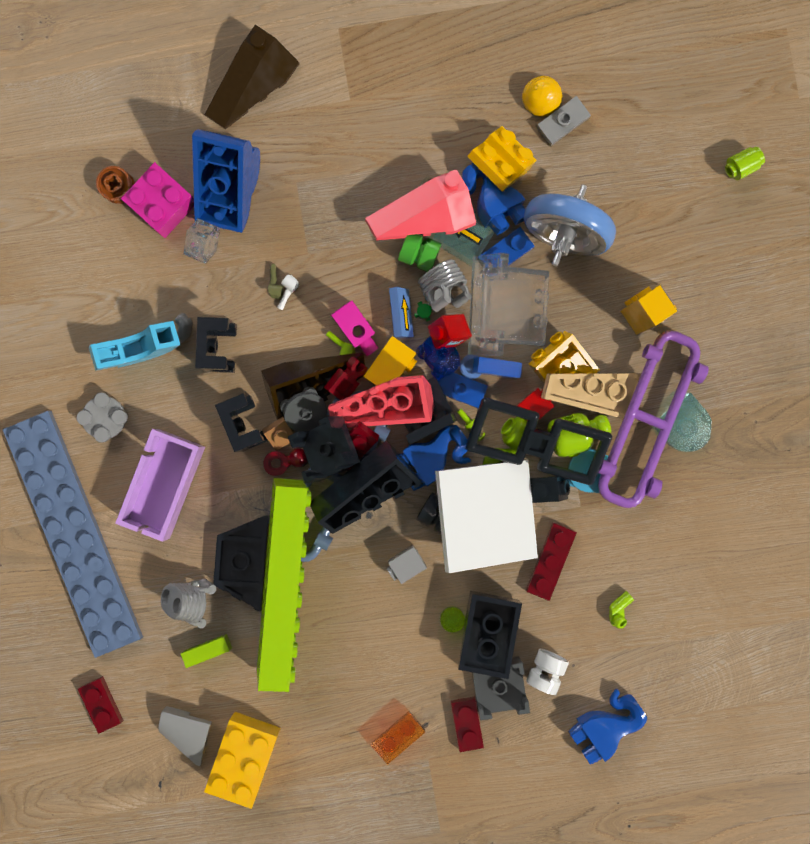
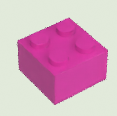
M155 162L121 198L164 238L194 208V198Z

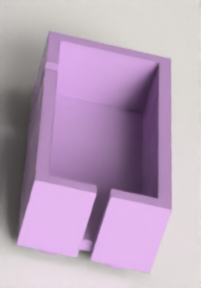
M152 429L144 450L155 452L154 456H141L115 524L136 532L142 530L141 534L162 542L170 539L205 446L160 429Z

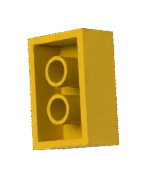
M234 712L228 722L204 792L252 809L281 728Z

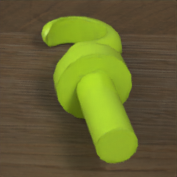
M462 408L459 409L457 413L466 423L464 427L471 429L475 419H470ZM483 432L482 436L478 439V441H481L485 437V432Z

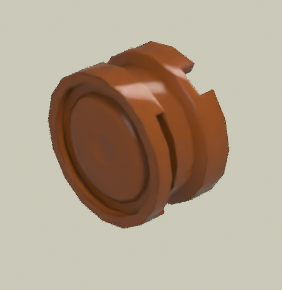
M118 166L104 168L96 179L98 192L105 199L115 204L125 203L121 198L135 184L133 177Z

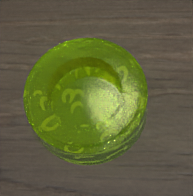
M449 606L441 612L440 622L446 631L457 632L464 626L465 617L461 609Z

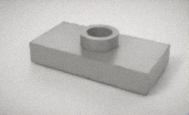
M575 96L537 124L536 128L548 144L552 146L588 120L591 114L579 98Z

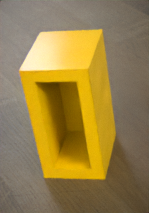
M392 336L363 377L375 386L401 377L405 371L410 373L417 363V360L414 359L417 353Z

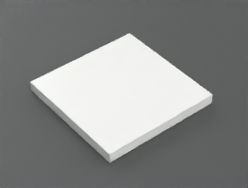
M524 460L521 465L503 462L435 471L446 573L538 558L528 460Z

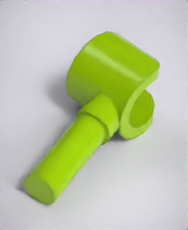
M331 331L327 332L326 336L342 347L339 355L355 353V348L351 344L340 340Z

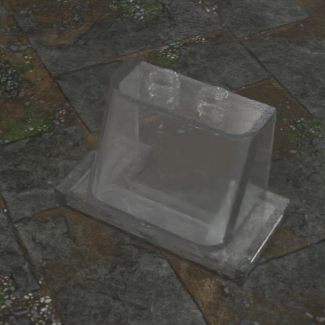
M507 253L473 256L472 298L470 299L469 329L472 337L468 339V355L504 356V344L545 346L548 322L549 271L508 267L509 254Z

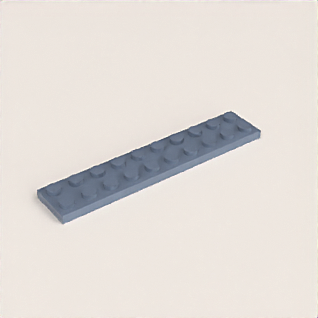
M46 411L2 429L94 657H99L142 639V632L52 411Z

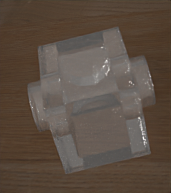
M197 219L187 230L183 254L206 264L217 251L220 228Z

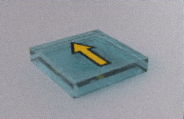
M473 209L476 219L475 226L455 234L445 235V232H439L433 238V240L442 243L441 248L471 267H474L495 233L490 226L484 228L479 219L478 211Z

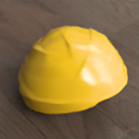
M549 76L533 78L527 83L522 93V101L527 111L540 117L549 116L559 108L562 100L561 87L557 81Z

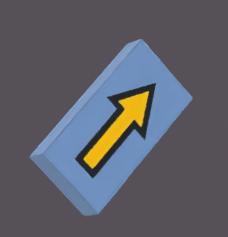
M401 287L389 288L394 337L413 338L409 289Z

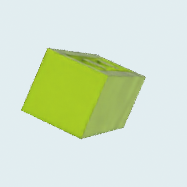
M225 634L184 650L181 653V657L185 667L188 668L227 653L232 649L228 635Z

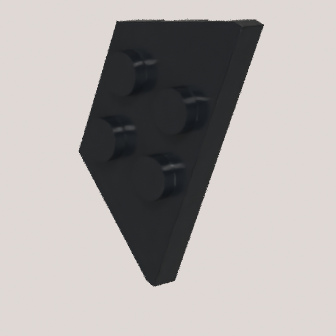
M264 515L217 535L213 584L219 589L229 592L239 601L242 600L254 607L256 611H262L270 515Z

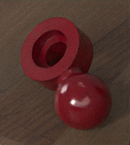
M301 448L292 450L288 456L282 452L273 451L265 456L263 467L268 474L279 476L287 470L289 465L301 468L308 463L304 449ZM273 459L280 460L281 465L279 468H274L271 465Z

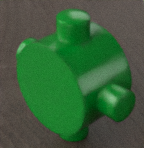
M422 301L418 302L417 313L414 314L415 318L419 317L420 319H425L426 322L430 321L432 307L428 304H423Z

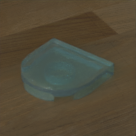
M688 393L684 397L666 442L673 449L682 452L701 449L708 443L711 437V417L692 393ZM665 412V413H664L661 417H659V418L664 420L665 417H666L667 412ZM654 427V428L656 429V431L659 433V432H660V429Z

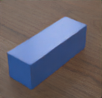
M474 357L472 373L517 379L521 378L523 363Z

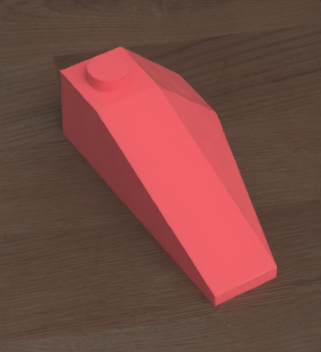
M457 170L431 179L365 218V222L376 241L406 238L408 235L422 234L423 236H431V233L445 232V235L455 234L476 225L468 187Z
M423 375L397 377L332 403L328 406L330 416H343L347 428L354 427L359 421L366 426L431 422L434 400L431 385Z

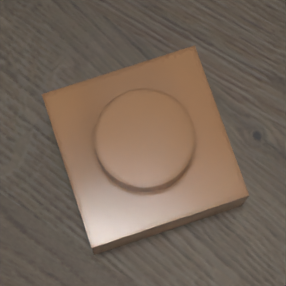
M284 417L262 429L263 434L276 451L289 444L288 436L294 433L286 424Z

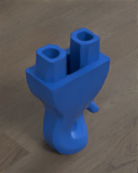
M471 163L463 170L462 179L468 187L470 195L476 190V179L480 177L483 179L477 211L484 228L490 226L495 234L499 235L510 226L505 219L506 217L510 216L515 225L524 222L526 209L523 204L526 199L520 192L512 187H508L502 192L474 163Z
M457 425L446 426L438 432L434 439L427 443H414L402 450L401 456L409 466L413 465L417 471V476L423 482V485L417 488L413 485L411 487L413 491L425 485L428 487L436 481L435 471L444 470L447 448L451 440L457 444L452 452L453 460L458 464L471 463L470 458L463 457L468 452L466 450L468 439Z
M615 689L609 698L610 705L613 708L619 710L628 709L630 711L629 716H620L606 711H590L576 718L578 723L568 731L577 745L588 737L591 740L592 744L581 750L590 765L602 758L605 762L615 754L622 737L640 730L645 725L647 716L631 694L618 698L620 692L618 689Z

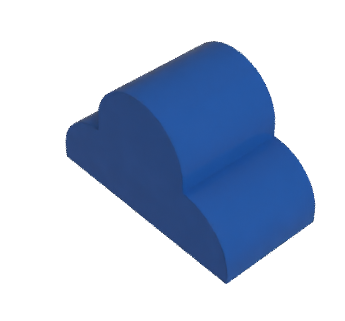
M197 129L192 134L195 222L242 233L248 220L251 196L259 176L260 150L257 147H253L249 140Z

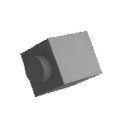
M411 545L388 560L390 566L387 570L394 581L398 579L403 584L425 570L427 566L415 546Z

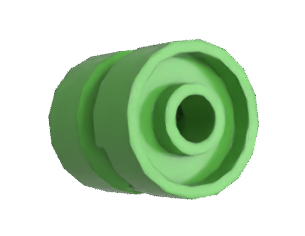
M420 234L408 235L403 243L398 261L410 266L416 263L418 269L428 272L435 264L442 243L430 238L425 241Z

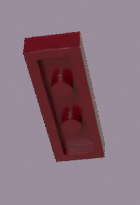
M552 522L525 590L526 592L550 601L577 532Z

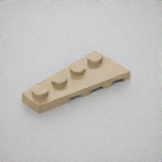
M642 373L547 374L541 398L624 419Z

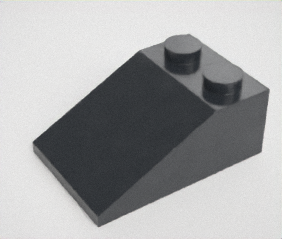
M470 591L458 670L509 679L522 603L518 599Z

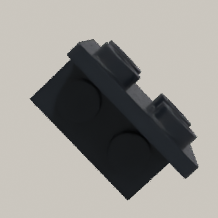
M436 377L427 380L431 385L434 400L431 422L405 424L409 433L405 436L409 444L457 421Z

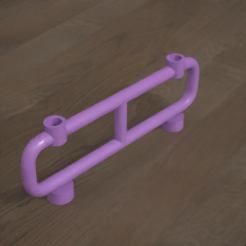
M664 331L658 335L653 345L647 344L644 348L642 357L647 359L608 459L603 460L598 472L601 474L598 488L602 497L608 502L624 508L636 507L641 503L645 495L655 499L661 492L662 481L654 478L653 474L690 382L693 381L701 384L708 374V366L699 363L700 348L697 342L677 331ZM672 340L688 347L690 357L666 417L663 420L639 410V406L655 366L663 355V346L665 342ZM637 419L659 428L660 432L635 494L631 498H625L611 492L608 484L610 478L616 472V463L633 421Z

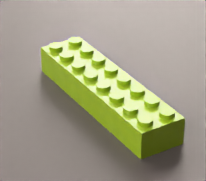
M273 478L256 670L258 691L289 692L290 683L295 682L293 658H297L298 644L296 642V634L294 633H299L300 618L296 609L301 608L302 592H300L299 583L304 582V567H302L301 558L306 557L307 543L303 537V532H308L309 517H307L305 509L311 505V491H309V487H306L303 480Z

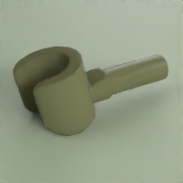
M270 264L271 280L268 292L271 298L281 299L284 286L277 285L276 265Z

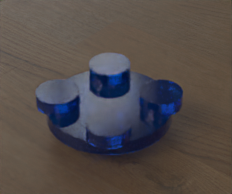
M431 336L416 349L417 356L425 360L426 364L431 368V374L438 380H441L445 375L454 373L460 366V356L456 347L435 349Z

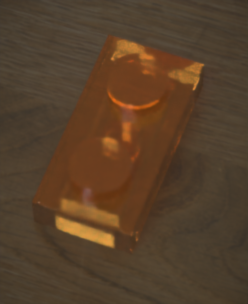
M408 711L376 738L371 746L388 765L425 733V729L414 715Z

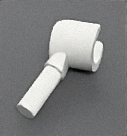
M287 275L281 282L286 288L277 307L283 310L291 293L299 286L298 280L292 275Z

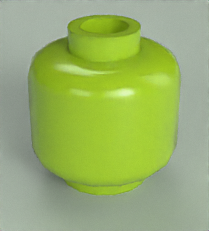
M519 417L509 418L501 428L502 441L514 451H517L527 423L526 419Z

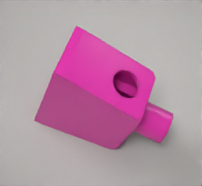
M352 300L330 315L354 348L359 345L366 356H369L379 348L371 338L375 334L374 330ZM359 325L363 332L360 336L356 337L353 333V328Z

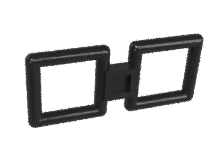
M483 398L481 400L466 443L467 451L515 465H521L526 454L540 457L537 469L540 472L587 485L594 483L611 443V433L560 418L554 421L550 432L536 428L540 418L539 413L490 398ZM489 409L528 420L515 454L477 443ZM562 430L600 440L587 474L549 464Z

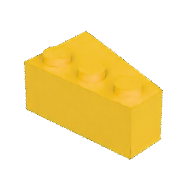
M659 284L653 289L648 286L624 303L627 307L620 311L635 334L638 335L655 327L676 313L677 308L664 288Z

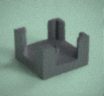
M519 656L512 658L509 679L472 673L480 721L492 719L491 713L516 709L518 715L530 713L529 701L526 697L523 680V662Z

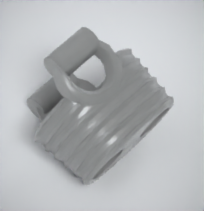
M453 259L437 264L419 278L418 284H420L419 287L422 289L423 296L427 304L431 305L435 312L440 311L450 302L455 308H459L472 298L466 286L467 279H465V275L462 274L463 272L460 271L458 264ZM454 286L460 287L463 291L456 298L452 296L451 292Z
M207 579L194 580L189 583H169L161 593L162 610L174 620L185 621L200 629L204 628L206 620L203 618L207 604L205 593L214 594L216 586Z

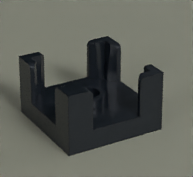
M197 317L196 369L205 372L235 373V361H228L224 356H216V353L218 351L217 336L235 337L237 335V324L230 323L229 318Z
M242 393L215 405L234 452H244L268 442L263 431L256 429L246 433L245 424L242 418L238 416V414L255 407L251 395L246 396Z
M327 416L318 421L321 424L310 431L295 432L288 436L292 448L304 449L311 470L301 472L304 483L321 482L361 463L343 416Z

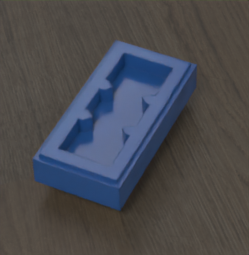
M443 368L438 378V382L446 397L479 408L488 385Z

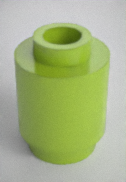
M748 147L727 159L725 171L730 178L739 181L759 170L761 165L765 163V156L759 147Z

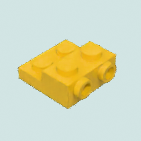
M503 126L492 132L483 143L474 148L467 156L502 192L525 175L537 161L533 157L532 151L529 148L523 147L516 140L515 134L512 131L506 130Z
M566 331L555 333L549 340L551 344L545 349L540 348L536 350L531 356L532 361L528 363L544 383L547 374H589L600 371L574 335Z

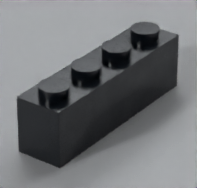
M387 440L361 460V463L351 468L311 501L310 507L317 522L333 534L361 519V514L366 511L373 510L374 512L381 508V503L393 496L397 499L405 495L403 491L413 485L415 488L423 485L421 479Z

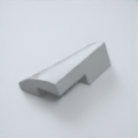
M166 706L161 712L159 732L195 765L201 766L212 721L189 716L190 712Z

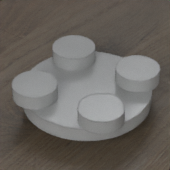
M106 393L96 394L85 405L84 409L77 414L78 423L83 425L86 432L95 437L98 442H107L110 438L118 435L128 419V415L121 403L109 397Z

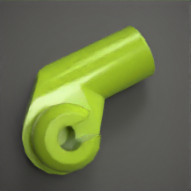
M627 591L609 606L610 623L618 629L626 626L627 620L625 619L624 609L634 601Z

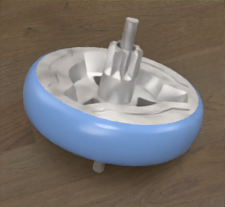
M581 185L578 195L568 196L552 193L538 195L526 207L524 213L525 226L536 238L552 246V251L556 253L552 262L553 266H558L561 256L568 255V252L579 255L602 254L610 249L615 240L616 227L613 220L603 210L587 202V199L584 197L587 189L586 185Z

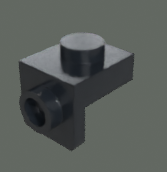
M558 476L530 478L532 503L560 502L568 499L570 484L565 478Z

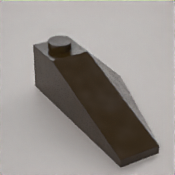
M255 24L241 44L204 115L223 129H227L248 113L251 107L259 101H264L268 98L267 95L278 87L280 89L284 86L300 64L299 61L275 37Z
M363 353L284 362L261 370L265 389L276 419L284 417L280 409V403L301 393L307 387L315 388L317 394L321 396L324 402L328 400L327 396L331 393L324 388L339 368L343 371L346 370L347 362L351 357L354 356L360 361L356 368L361 363L365 365Z

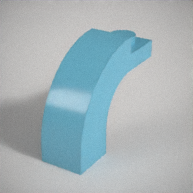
M174 321L149 325L144 331L129 337L91 344L89 351L95 371L112 367L120 368L156 358L180 346Z

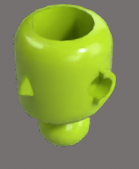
M573 413L560 417V419L611 433L610 422L605 415H598L590 421L582 413ZM556 419L549 422L548 432L551 431L553 423ZM562 430L554 453L561 457H576L581 452L590 450L594 444V439Z

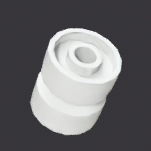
M540 648L534 660L536 667L531 668L526 682L544 693L556 695L561 684L559 677L565 675L569 661L553 652ZM542 670L552 674V676L549 677L543 674Z

